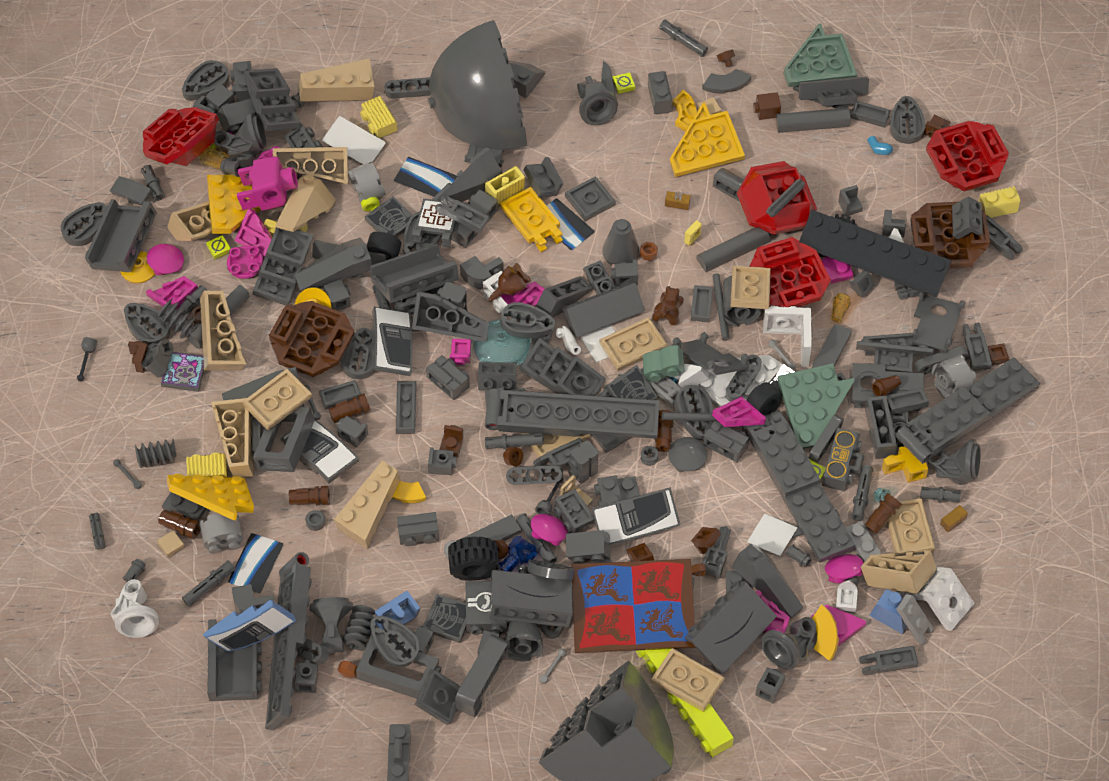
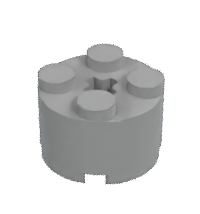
M372 162L348 171L354 191H357L360 203L363 199L366 200L370 197L380 198L386 195L383 184L380 182L379 174Z
M962 355L939 362L932 368V376H936L934 385L944 398L952 395L962 387L967 388L973 385V381L976 380L975 372L970 370Z
M215 513L207 516V521L204 523L203 519L200 521L203 544L206 549H209V553H218L224 548H229L230 550L240 548L243 535L238 515L236 520H231Z

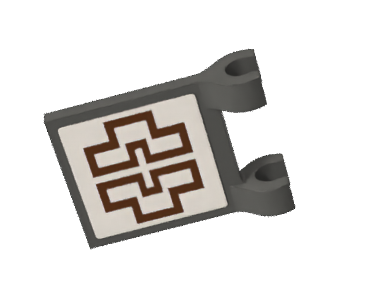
M423 198L416 227L412 233V237H414L413 243L421 244L423 233L442 235V247L450 248L456 221L436 211V205L442 204L439 200Z

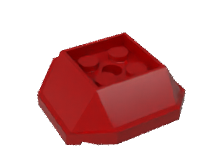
M196 107L180 110L168 109L143 130V153L146 158L166 165L174 163L187 166L215 142L216 124L219 118L215 113Z
M966 121L936 130L926 146V151L940 178L950 183L954 188H959L964 192L997 182L1009 156V152L995 126L990 124L984 125L974 121Z
M785 161L751 167L737 192L748 224L774 235L804 229L811 210L817 211V206L805 177L799 173L796 167L790 166ZM797 179H801L805 183L804 188L774 217H770L766 213L768 207Z
M794 237L758 247L749 266L770 268L769 307L795 306L798 308L820 301L831 282L817 251L808 245L800 243Z

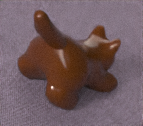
M515 263L513 267H506L498 277V288L490 295L489 301H493L503 294H517L526 288V283L530 282L531 278L522 271L518 263Z
M666 287V291L661 294L660 303L654 308V313L652 314L654 321L666 319L670 325H677L679 323L678 308L683 304L684 298L679 296L680 290L678 288Z

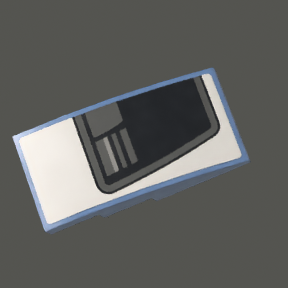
M269 600L260 608L252 605L241 614L233 611L203 633V635L214 644L229 652L263 641L291 625L296 619L292 613L274 601Z

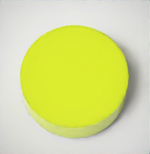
M370 197L366 200L363 199L361 206L363 211L371 212L380 206V202L377 197Z

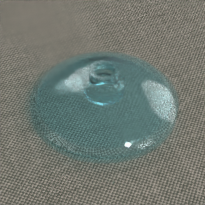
M500 319L488 322L487 342L474 340V352L481 362H517V365L522 363L528 353L530 338L508 335L502 329Z

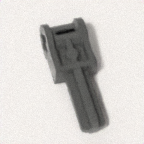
M727 526L720 527L719 532L721 535L714 546L708 548L703 560V564L706 566V573L716 576L717 579H720L728 552L725 551L731 534V529Z

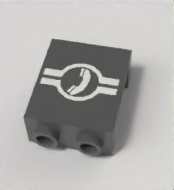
M465 581L467 633L479 635L484 630H494L500 634L507 632V620L489 619L491 607L490 581Z

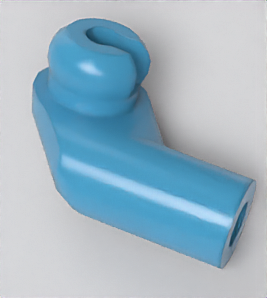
M875 136L867 139L875 154L889 155L893 152V147L890 144L879 143Z

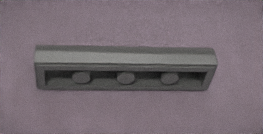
M849 108L779 113L775 117L778 133L850 127Z
M754 227L698 254L696 259L704 271L708 272L770 242V236L768 232Z
M238 285L225 298L230 311V317L250 298L249 292L242 285ZM202 322L190 333L188 342L196 348H200L203 345Z

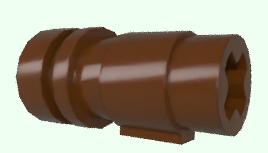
M364 393L358 395V398L353 397L348 402L344 400L335 404V407L328 409L333 423L339 422L341 418L346 416L351 418L357 414L358 416L362 415V412L365 414L371 411Z
M659 410L657 439H654L656 443L655 448L659 452H668L671 449V428H673L674 420H662V412L672 411Z
M329 486L289 490V504L298 506L316 504V506H320V504L329 505Z
M886 493L883 497L884 500L879 502V507L874 510L868 521L864 524L875 534L885 526L892 514L895 515L897 513L896 509L899 510L902 506V503L889 493Z
M164 509L158 519L160 525L180 532L181 535L193 540L201 530L200 521L190 517L185 518L184 514L174 510L170 512Z

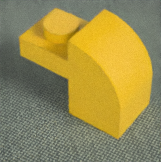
M899 447L898 455H890L883 459L882 470L884 475L903 470L907 482L910 483L925 479L928 473V466L926 462L922 464L906 447Z

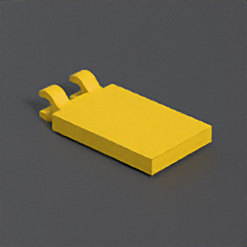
M531 187L500 202L502 211L529 244L535 242L540 252L547 250L545 246L547 241L544 238L550 235L556 244L563 241L560 237L563 235L559 229L561 227L560 222Z

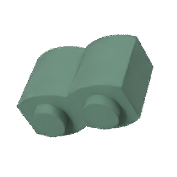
M673 345L661 350L645 353L643 355L644 376L649 381L658 382L666 376L676 377L683 373V351L678 345Z

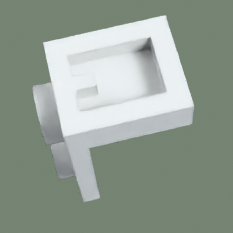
M502 271L483 282L482 293L487 300L498 288V277L503 273ZM501 297L491 301L498 313H502L504 307L508 305Z

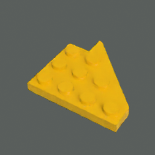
M702 103L670 157L669 162L675 177L745 159V154L728 111L710 115L706 103Z
M207 175L212 234H231L241 226L248 210L242 209L237 193L253 190L252 184L244 186L241 178L234 175ZM260 206L252 208L256 213L261 210Z
M183 474L167 475V485L170 492L231 520L237 519V512L253 513L254 504L245 478L240 476L222 477L219 475L209 477L199 474L193 476H185Z

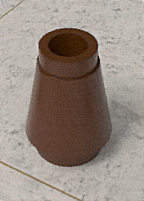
M898 375L876 379L872 384V391L877 397L886 396L901 385V379Z

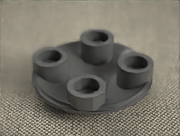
M683 437L671 444L668 457L678 472L694 471L705 465L707 450L699 440Z

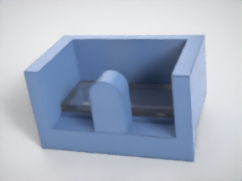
M405 591L377 609L375 614L376 616L392 618L405 625L418 616L420 607L410 593ZM376 622L377 627L384 630V623L382 622L379 624L378 622Z

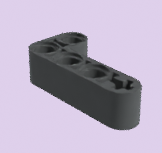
M493 634L488 637L457 692L455 698L457 710L474 718L478 715L483 702L482 697L505 658L510 642Z

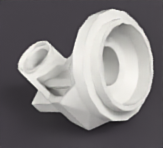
M130 580L124 585L120 597L116 598V606L110 613L116 630L120 634L131 638H141L152 634L159 625V617L155 610L141 605L147 600V594L138 580Z

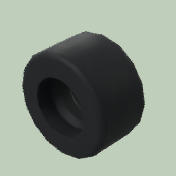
M375 231L370 233L366 247L368 251L385 254L386 260L398 257L402 242L394 235Z
M764 382L751 391L746 401L764 416L777 410L782 401V394L769 382Z

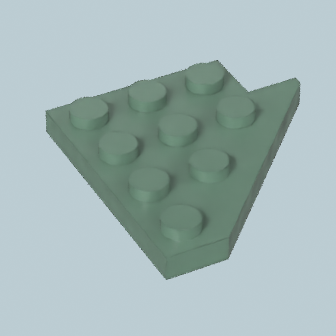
M821 24L816 26L783 72L788 87L799 86L800 82L857 77V72L843 34L825 35Z
M833 363L777 377L791 429L803 449L815 445L854 382V378L838 381Z

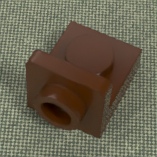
M934 114L930 122L927 121L924 134L931 138L936 130L949 127L951 122Z
M129 341L130 354H133L132 364L135 365L136 372L144 373L145 368L142 366L148 346L141 341Z
M444 425V435L439 450L453 451L454 457L458 458L464 439L463 428L456 425Z
M702 527L691 542L700 554H705L708 548L716 543L721 533L717 528Z
M645 543L627 549V555L631 561L654 560L652 552Z

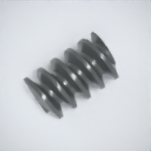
M170 299L159 311L158 317L165 316L164 323L171 321L169 328L176 326L174 332L176 334L181 332V339L189 337L190 333L200 323L193 325L195 318L188 320L189 313L183 315L184 308L182 307L177 310L178 302L171 304L172 299Z
M172 438L171 444L165 439L163 446L157 441L155 447L149 442L148 448L145 447L144 443H141V447L138 449L135 444L137 462L140 468L144 467V462L147 463L148 467H151L152 461L158 466L160 460L165 465L168 458L171 463H174L177 457L174 438Z
M365 605L353 607L345 635L343 636V642L348 647L365 651V644L369 642L367 637L371 635L369 630H371V620L374 618L372 615H375V610Z

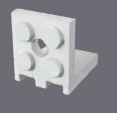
M771 306L769 309H765L763 333L801 334V367H809L811 354V308Z
M936 567L937 570L917 594L897 591L903 598L906 594L913 595L915 600L926 601L944 628L949 631L953 630L975 604L951 568ZM950 598H952V601H953L951 607L949 606V604H950L949 599H950Z

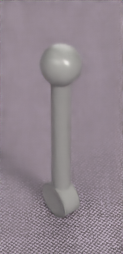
M769 341V346L774 348L789 367L795 370L796 365L791 363L777 347L776 341Z
M560 649L558 651V656L551 664L545 675L540 676V683H547V677L552 672L562 656H565V649Z

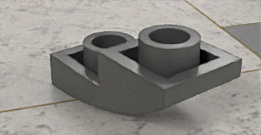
M118 176L110 192L113 195L127 198L130 203L142 205L144 201H147L152 190L138 182Z
M601 260L583 268L596 294L615 288L611 276L607 275Z

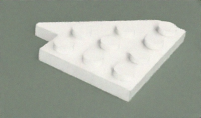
M770 355L759 356L762 361L761 370L743 398L747 400L751 391L759 384L774 380L783 364ZM695 362L691 363V365L700 366ZM715 362L717 366H729L724 362ZM755 362L749 365V371H751L753 365H756ZM706 370L709 378L697 386L702 387L708 392L712 403L717 407L729 403L730 401L726 398V388L737 371L713 375ZM741 375L738 377V379L742 382H746L749 380V378L746 375ZM737 386L736 390L734 392H731V394L734 395L735 393H738L739 387Z

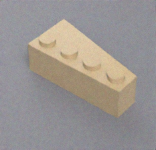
M204 291L200 297L204 370H243L246 362L242 356L241 346L235 334L236 330L230 318V311L224 292Z
M247 398L211 402L232 475L252 477L254 416L243 406V401Z

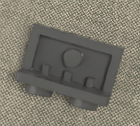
M968 196L952 205L953 237L960 239L970 232L981 235V203Z

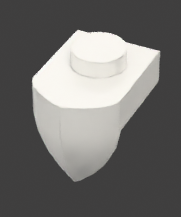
M850 580L838 586L836 608L841 611L856 612L858 589Z

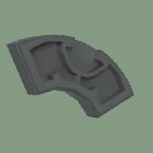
M738 69L726 75L711 73L702 85V89L720 94L732 90L737 91L751 81V75Z

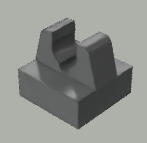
M865 270L855 275L856 278L853 281H849L851 289L856 291L860 297H864L875 286L869 271Z

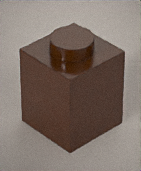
M778 92L756 95L753 110L754 113L758 114L759 120L772 119L776 117V114L781 113Z

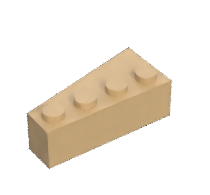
M370 58L301 73L298 84L300 101L372 100L374 81Z
M347 147L273 148V157L276 156L280 159L283 168L293 167L296 173L348 184Z
M382 460L334 519L338 530L366 549L369 548L371 539L378 529V524L384 516L386 507L400 482L398 470Z

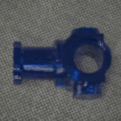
M517 535L509 543V550L507 551L509 555L502 562H499V568L502 571L512 572L518 564L528 563V560H533L537 555L536 547Z

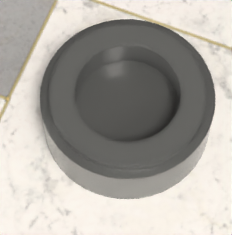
M313 510L306 515V526L310 530L318 531L325 526V516L321 511Z

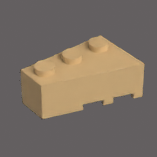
M924 551V554L921 555L907 552L906 556H895V553L870 555L861 566L867 586L914 594L920 591L937 570L931 551Z

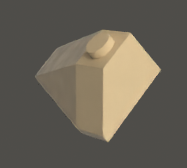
M303 175L298 181V188L293 189L276 223V227L294 232L305 226L308 220L319 218V214L322 212L328 213L335 205L336 199L321 179L314 178L311 175Z
M209 201L171 213L167 228L177 241L196 240L212 232Z

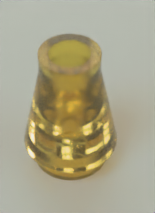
M837 293L833 297L831 320L834 322L842 321L851 305L850 296L844 293Z

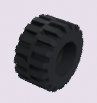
M465 537L456 540V542H453L448 547L449 570L454 578L466 581L483 580L491 577L492 570H499L498 547L496 542L490 538Z

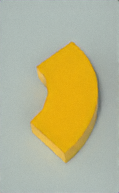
M682 90L673 99L672 105L678 112L675 125L686 132L697 110L692 97L685 90Z
M400 480L392 497L402 501V503L426 501V496L419 482L407 483Z
M821 605L812 617L816 623L817 642L814 649L826 659L832 661L839 642L837 623L831 612L824 605Z

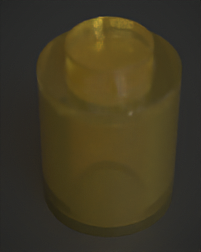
M210 147L199 155L201 164L220 171L221 162L223 159L228 158L227 153Z

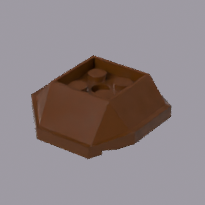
M957 202L926 203L911 215L910 221L914 247L951 260L952 263L949 269L973 267L990 246L986 214L983 210L982 234L977 235L970 232L960 239L953 237L952 205Z
M308 301L296 305H285L269 334V340L279 365L287 368L296 367V371L315 377L339 365L355 333L345 313L313 301Z

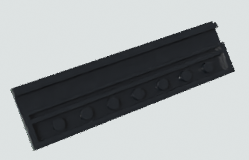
M811 210L799 240L800 243L815 249L820 255L861 270L869 271V273L934 297L939 295L940 288L952 263L951 260L815 210Z

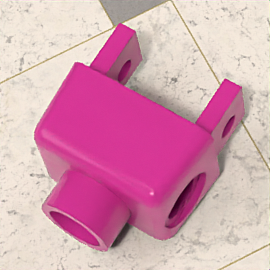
M276 156L254 160L253 166L238 169L243 185L252 184L253 189L237 193L238 201L243 210L260 206L262 211L284 206L287 202V191L298 188V180L294 168H283L280 159Z

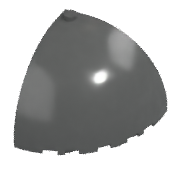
M492 20L465 32L443 51L436 61L430 76V98H428V104L430 109H434L443 127L456 138L466 143H471L478 147H487L488 149L527 146V138L521 119L523 118V113L519 103L518 90L515 88L514 75L511 64L508 61L506 49L503 48L500 40V32L495 21Z
M629 660L609 675L610 679L605 685H597L591 692L590 699L585 697L575 707L576 711L572 714V718L567 717L559 726V730L551 737L552 745L550 748L544 749L539 764L554 777L561 781H652L659 775H665L671 770L674 745L668 722L650 687Z

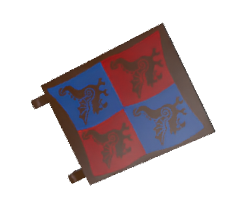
M691 559L571 564V567L574 568L572 597L575 653L696 648L685 637L688 635V630L695 625L692 575L704 576L706 574L705 564L700 563L691 566Z

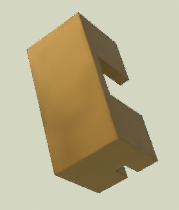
M667 191L665 206L688 210L691 195L682 194V198H676L675 192Z
M959 505L941 519L940 525L947 532H950L967 518L968 512Z

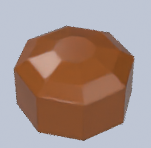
M645 242L641 245L640 256L644 260L652 261L657 258L658 247L653 242Z
M345 660L340 662L337 668L340 675L350 679L357 675V665Z

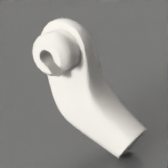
M566 326L556 329V336L558 338L563 337L566 350L574 355H578L581 352V348Z

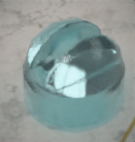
M880 487L874 491L873 496L877 502L884 500L883 497L886 493L890 495L891 493L888 489Z

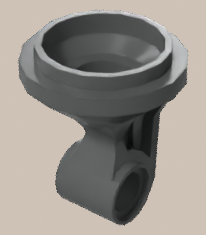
M591 76L585 77L586 81L577 83L579 96L583 99L579 106V113L582 120L587 124L601 125L614 117L618 109V102L615 95L607 91L603 83L592 79Z
M250 113L246 116L244 123L235 135L223 130L217 131L214 144L219 151L227 153L229 157L250 154L254 158L258 153L264 151L267 142L259 117L255 116L254 113Z
M970 439L951 456L941 451L936 454L940 456L938 460L932 461L930 458L927 461L929 467L936 471L937 478H948L952 482L962 485L977 479L980 469L981 448L976 440Z
M319 598L313 600V603L309 605V610L324 621L326 628L324 635H322V645L328 648L329 653L343 652V635H339L337 628L341 619L353 609V603L348 598Z
M804 617L792 623L790 627L791 634H785L776 630L767 631L761 640L766 657L774 665L785 669H792L806 661L809 650L814 646L812 640L816 630L815 621L810 617Z

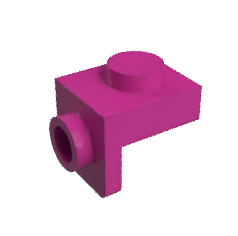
M452 339L450 359L456 365L470 363L471 339Z

